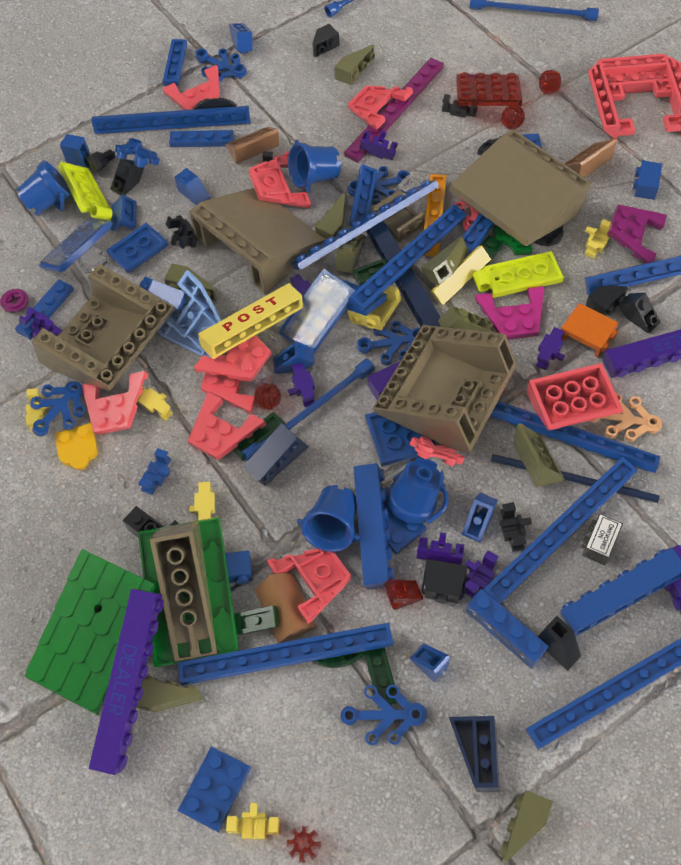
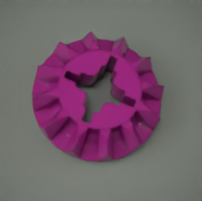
M11 289L5 292L0 299L1 307L6 312L10 311L12 314L14 311L20 312V309L26 308V304L29 303L28 295L22 289ZM13 298L17 300L16 304L13 303Z

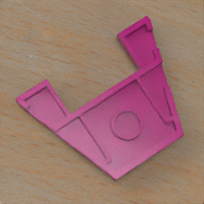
M544 286L528 288L529 304L495 308L491 293L475 295L476 303L481 306L484 315H487L493 323L495 331L497 333H505L507 340L538 336Z

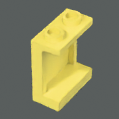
M390 286L383 293L387 295V300L367 316L347 310L350 321L357 325L360 324L370 329L381 331L401 301L398 287Z

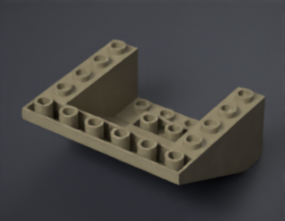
M512 130L503 134L453 181L449 190L521 244L528 246L578 217L592 183L516 130Z
M254 188L202 201L189 211L194 234L198 241L208 247L217 239H220L249 262L253 285L264 294L295 270L291 265L295 261V257L303 253H309L310 248L324 244L325 240L324 237L280 204L259 200Z
M99 263L88 275L93 295L62 332L56 336L43 328L31 342L38 361L54 372L110 391L172 314L174 306Z
M422 325L373 406L374 412L449 448L471 453L517 366L505 333Z

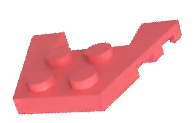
M217 65L204 70L209 80L208 82L201 83L182 93L179 92L176 84L173 83L162 88L164 94L168 95L173 102L179 104L183 110H193V107L204 99L220 97L219 70Z
M365 86L348 103V108L377 130L385 122V117L376 113L391 98L406 101L413 94V90L411 87H407L406 90H400L399 87L385 89V86Z
M290 151L285 152L282 156L274 157L269 162L265 161L249 169L248 173L259 200L310 208L311 202L307 192L290 193L281 168H288V155Z
M255 335L230 349L220 363L203 355L194 366V369L198 373L203 371L210 373V375L217 376L220 374L228 376V378L251 382L271 356V350Z
M225 355L218 356L212 360L220 363ZM205 372L201 386L202 392L206 394L210 392L222 398V400L231 403V406L239 407L245 410L246 413L252 414L255 396L238 394L241 380L228 378V376L220 374L217 376L210 375V373Z
M141 371L130 374L129 392L100 398V387L88 383L82 385L94 433L101 435L131 428L138 407L136 403L138 397L143 393L142 385L144 380H147L148 373Z
M208 392L189 436L188 443L219 461L238 447L237 444L253 436V432L258 428H264L266 423L263 419L251 414L243 425L237 428L214 416V413L223 404V400Z
M318 548L304 551V554L296 556L290 554L282 559L275 560L272 558L267 560V564L273 574L287 573L296 568L314 594L313 598L297 606L298 611L307 624L311 623L351 580V574L334 552L323 551Z

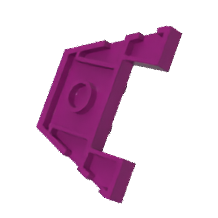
M618 204L614 210L607 234L622 247H628L636 259L640 258L645 263L654 262L657 253L641 246L646 225L649 224L661 230L665 225L667 215Z

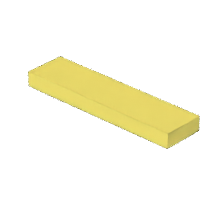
M478 246L461 262L451 277L442 284H437L431 290V293L440 305H444L473 277L475 271L482 269L491 260L484 248Z

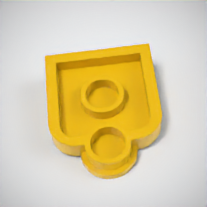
M91 423L74 427L71 430L54 433L58 457L63 465L83 470L88 466L89 461L98 455L95 433Z

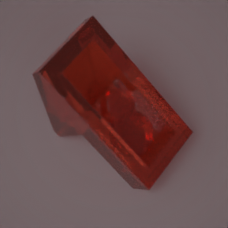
M389 579L383 583L393 610L424 599L416 580Z

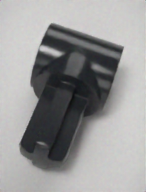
M111 149L104 153L97 151L85 159L95 173L106 167L107 162L115 158V152Z

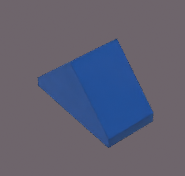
M424 643L409 658L433 682L449 667L450 657L447 654Z

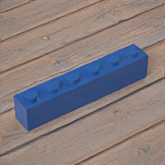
M377 463L353 466L363 583L367 589L391 587V580H394L393 567L390 568L389 560H392L391 547H388L387 541L391 537L390 529L386 527L385 521L389 519L387 507L384 508V500H387L386 490L382 488V481H385L384 470L380 469Z
M670 548L667 551L662 549L651 560L647 561L645 559L640 561L635 569L631 571L624 570L618 574L617 579L603 582L599 585V589L594 592L591 590L585 592L578 601H569L562 606L563 609L560 610V615L564 622L574 631L575 637L680 579L681 559L674 549Z

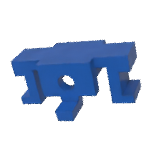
M157 448L154 453L157 460L156 463L150 462L148 470L138 483V485L142 486V492L153 495L157 485L162 486L170 472L168 465L171 458L167 456L168 451Z

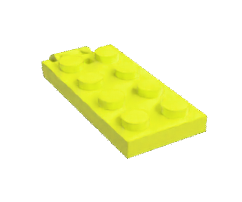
M60 161L58 168L82 213L89 212L92 218L109 221L112 218V209L105 200L89 168Z
M552 251L484 266L473 273L478 290L485 292L492 289V298L527 291L528 288L561 283L564 279Z

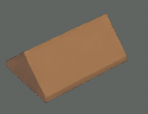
M267 126L225 145L235 163L238 164L262 154L263 151H269L278 147L279 131L276 128Z
M616 139L593 143L564 164L585 178L612 159L617 141Z
M293 573L270 574L254 589L262 608L272 605L277 608L279 627L273 628L272 631L278 643L290 641L317 628L314 620L307 624L298 611L297 606L304 603L305 599Z

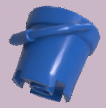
M296 139L288 155V171L294 185L299 188L305 187L306 192L310 193L312 183L338 178L341 172V161H337L336 157L339 155L338 150L333 146H310L306 143H299V140Z
M42 160L37 165V170L15 189L16 191H21L17 195L29 210L32 208L37 210L34 212L37 216L53 205L59 211H64V200L72 196L61 174L49 162Z
M417 457L412 462L408 461L405 468L393 477L394 482L386 493V504L397 518L407 523L419 524L427 522L431 524L446 510L449 502L448 492L445 488L446 485L443 483L444 472L442 470L439 472L436 468L437 463L430 459ZM439 491H442L444 502L438 512L435 513Z
M330 485L322 489L313 508L306 513L303 519H297V524L301 528L306 541L312 546L328 552L343 551L351 543H357L360 540V536L355 534L354 519L357 510L356 496L346 487H344V490L337 489L338 485Z

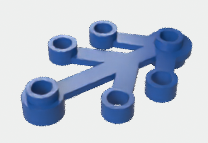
M201 48L195 52L196 59L200 63L209 62L217 65L219 71L228 70L218 73L219 82L223 81V78L230 76L242 78L247 73L244 65L240 64V56L237 53L231 55V62L234 64L232 66L229 64L228 53L224 48L218 51L222 61L208 56L206 49ZM203 67L201 69L203 77H207L204 70L210 67Z
M130 138L127 144L116 145L115 147L117 157L120 159H127V155L134 154V162L137 167L144 168L148 163V159H150V164L159 165L160 158L157 157V153L142 147V142L138 139Z
M381 166L376 175L374 191L389 197L396 191L384 188V186L398 183L401 186H405L410 182V173L402 170L397 173V177L381 180L382 177L388 176V168ZM356 180L350 182L347 188L351 196L355 195ZM378 193L373 194L371 202L376 205L381 202V195Z
M396 320L391 323L392 331L384 327L381 331L373 329L376 336L383 335L388 339L371 341L367 337H362L357 342V349L362 354H367L371 349L390 346L386 353L381 355V364L387 366L391 364L392 356L404 343H408L406 348L399 352L398 359L399 361L402 360L403 357L401 356L405 355L421 328L412 330ZM402 332L405 336H399L396 333Z
M75 381L68 382L65 387H53L49 384L42 387L41 393L44 397L64 394L62 398L42 400L36 396L30 402L31 408L35 410L42 407H53L43 419L37 420L33 424L32 431L39 437L45 436L48 433L50 422L60 411L63 418V428L66 430L73 429L75 421L71 418L68 402L71 399L74 404V416L83 417L86 410L81 405L80 396L83 394L82 385Z
M368 685L364 690L366 698L372 699L382 710L356 711L354 707L347 706L343 708L340 714L342 722L346 725H353L357 720H382L373 731L366 734L365 740L369 745L377 744L379 737L395 719L405 720L396 731H391L388 734V741L392 745H397L401 741V737L412 725L419 726L427 718L425 707L420 703L411 704L400 693L396 685L388 686L386 694L389 698L395 699L404 710H395L377 693L375 686ZM392 687L397 690L395 696H391L388 692ZM373 688L375 694L368 696L366 693L367 689ZM413 710L420 712L419 718L415 719L412 717L411 713ZM347 711H351L354 715L351 720L345 718ZM396 733L399 739L397 742L390 740L391 734ZM370 734H374L376 736V741L374 743H370L368 741V736Z

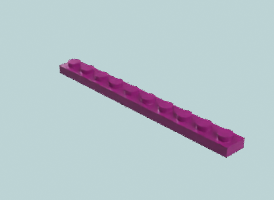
M430 58L401 89L406 90L407 87H411L413 94L406 101L393 98L379 113V115L385 117V122L377 130L368 125L344 151V156L358 163L368 152L359 148L364 132L371 133L369 142H372L374 136L379 137L382 130L386 132L443 69L444 63Z

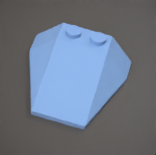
M186 270L177 284L181 288L180 291L188 294L182 309L174 308L172 314L157 332L162 337L200 356L205 355L210 358L200 346L198 333L222 321V318L202 283L189 270Z

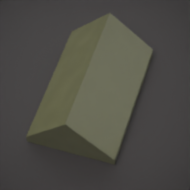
M519 423L516 428L513 444L535 487L565 480L542 436Z

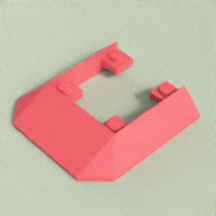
M665 54L600 59L588 71L603 130L616 139V141L618 136L634 135L635 133L632 118L618 119L613 102L623 101L627 93L653 91L655 98L668 97L674 115L664 116L666 132L679 131L681 135V62Z

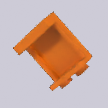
M579 303L561 327V330L564 331L562 339L566 341L569 336L596 350L595 357L598 358L601 353H605V350L608 349L610 345L608 342L616 338L618 322Z

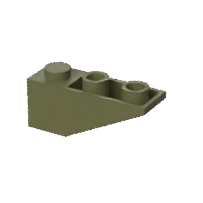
M374 45L343 57L335 66V79L349 85L357 80L362 71H365L368 64L375 58Z
M344 193L339 199L335 200L331 209L326 211L325 216L315 226L316 232L325 239L329 237L334 238L344 227L346 208Z
M360 234L339 247L336 257V271L353 273L366 239L365 234Z
M462 236L422 266L429 282L440 285L455 273L469 252Z
M171 264L164 279L166 285L180 290L181 288L177 284L186 270H189L202 283L210 299L217 300L215 288L187 266Z
M451 306L438 320L441 327L495 332L492 327L493 323L488 318H482L475 313L472 314L463 308L459 309Z
M146 676L141 686L143 688V695L141 700L138 701L136 708L155 713L203 700L204 696L198 687L187 685L186 688L180 687L174 681L166 680L163 683L159 682L155 677Z
M525 790L522 796L518 794L514 806L518 811L515 818L511 817L507 828L510 836L508 842L503 841L499 855L503 856L501 863L505 864L546 825L553 801Z

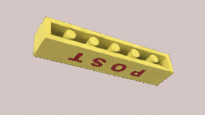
M289 283L198 333L201 348L212 359H215L302 309V294Z

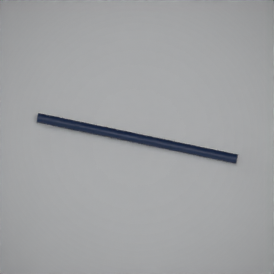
M492 454V462L527 470L524 463L520 460ZM561 471L564 479L588 486H592L598 481ZM624 486L616 492L658 503L660 495Z

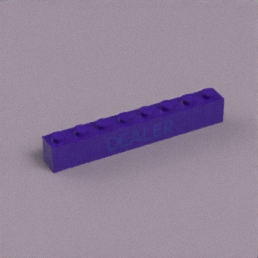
M681 329L605 350L602 362L610 377H623L628 373L641 372L649 367H658L664 363H673L681 359Z
M131 589L90 760L89 769L116 775L126 767L128 757L125 755L127 747L130 746L133 738L131 733L132 725L135 724L138 717L136 707L143 695V688L141 686L143 679L146 678L148 673V666L146 664L148 657L151 656L153 651L152 638L153 634L155 635L158 630L159 623L157 617L158 612L160 613L163 608V594L141 589Z

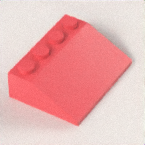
M602 363L529 380L527 395L533 409L548 431L623 413L621 404Z

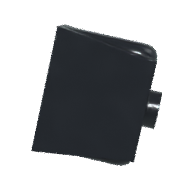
M426 559L421 590L425 598L433 599L441 604L447 602L458 604V601L463 599L468 566Z

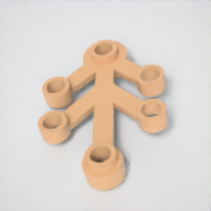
M616 393L623 413L602 417V419L620 422L615 426L610 425L606 428L605 435L610 439L615 438L618 433L633 424L640 425V427L635 430L628 429L624 437L628 442H634L637 437L646 432L656 433L662 427L661 419L656 415H650L642 407V401L637 396L630 399L629 407L635 409L640 417H635L622 402V396L619 393ZM600 418L590 420L589 422H598Z

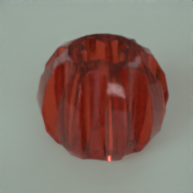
M552 69L544 71L539 78L540 90L545 94H553L559 90L561 86L560 73Z
M518 105L506 107L501 114L502 124L511 130L521 127L525 121L524 110Z
M263 383L262 386H258L255 389L254 402L262 410H273V407H277L280 404L281 391L273 383Z
M302 825L300 833H297L296 828L293 829L290 833L294 835V839H287L286 847H293V850L288 854L292 859L300 855L299 863H306L305 858L307 855L311 856L313 861L317 857L313 850L321 849V841H314L319 836L318 832L314 829L309 834V826ZM307 839L309 847H304L300 850L299 841L304 842Z

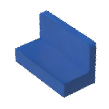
M122 194L112 204V231H115L120 225L131 230L136 227L137 201Z

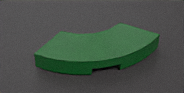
M493 226L494 238L501 241L503 245L508 246L513 251L514 256L532 254L530 244L525 246L499 226Z

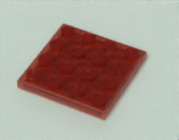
M462 72L456 75L457 105L522 106L523 99L519 75L515 73L501 75L500 73L484 74L479 72L469 74Z

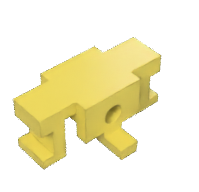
M603 219L599 231L597 228L593 229L587 226L585 232L589 233L590 236L586 243L587 249L584 255L594 259L598 252H603L610 239L607 234L610 221Z
M142 386L144 390L142 395L138 397V403L152 414L156 410L160 418L166 421L173 414L169 410L170 406L165 401L167 396L163 393H157L152 388L147 390Z
M38 388L27 389V397L30 402L36 396L43 400V396L39 394ZM26 404V425L30 427L31 433H33L34 422L43 419L49 407L35 410L31 408L30 404Z
M199 482V493H195L194 506H189V512L195 513L198 516V520L211 518V513H215V492H212L211 482Z
M250 803V813L242 812L243 819H239L237 816H227L226 831L229 834H242V839L266 840V835H280L279 817H269L267 819L266 813L257 812L258 803Z

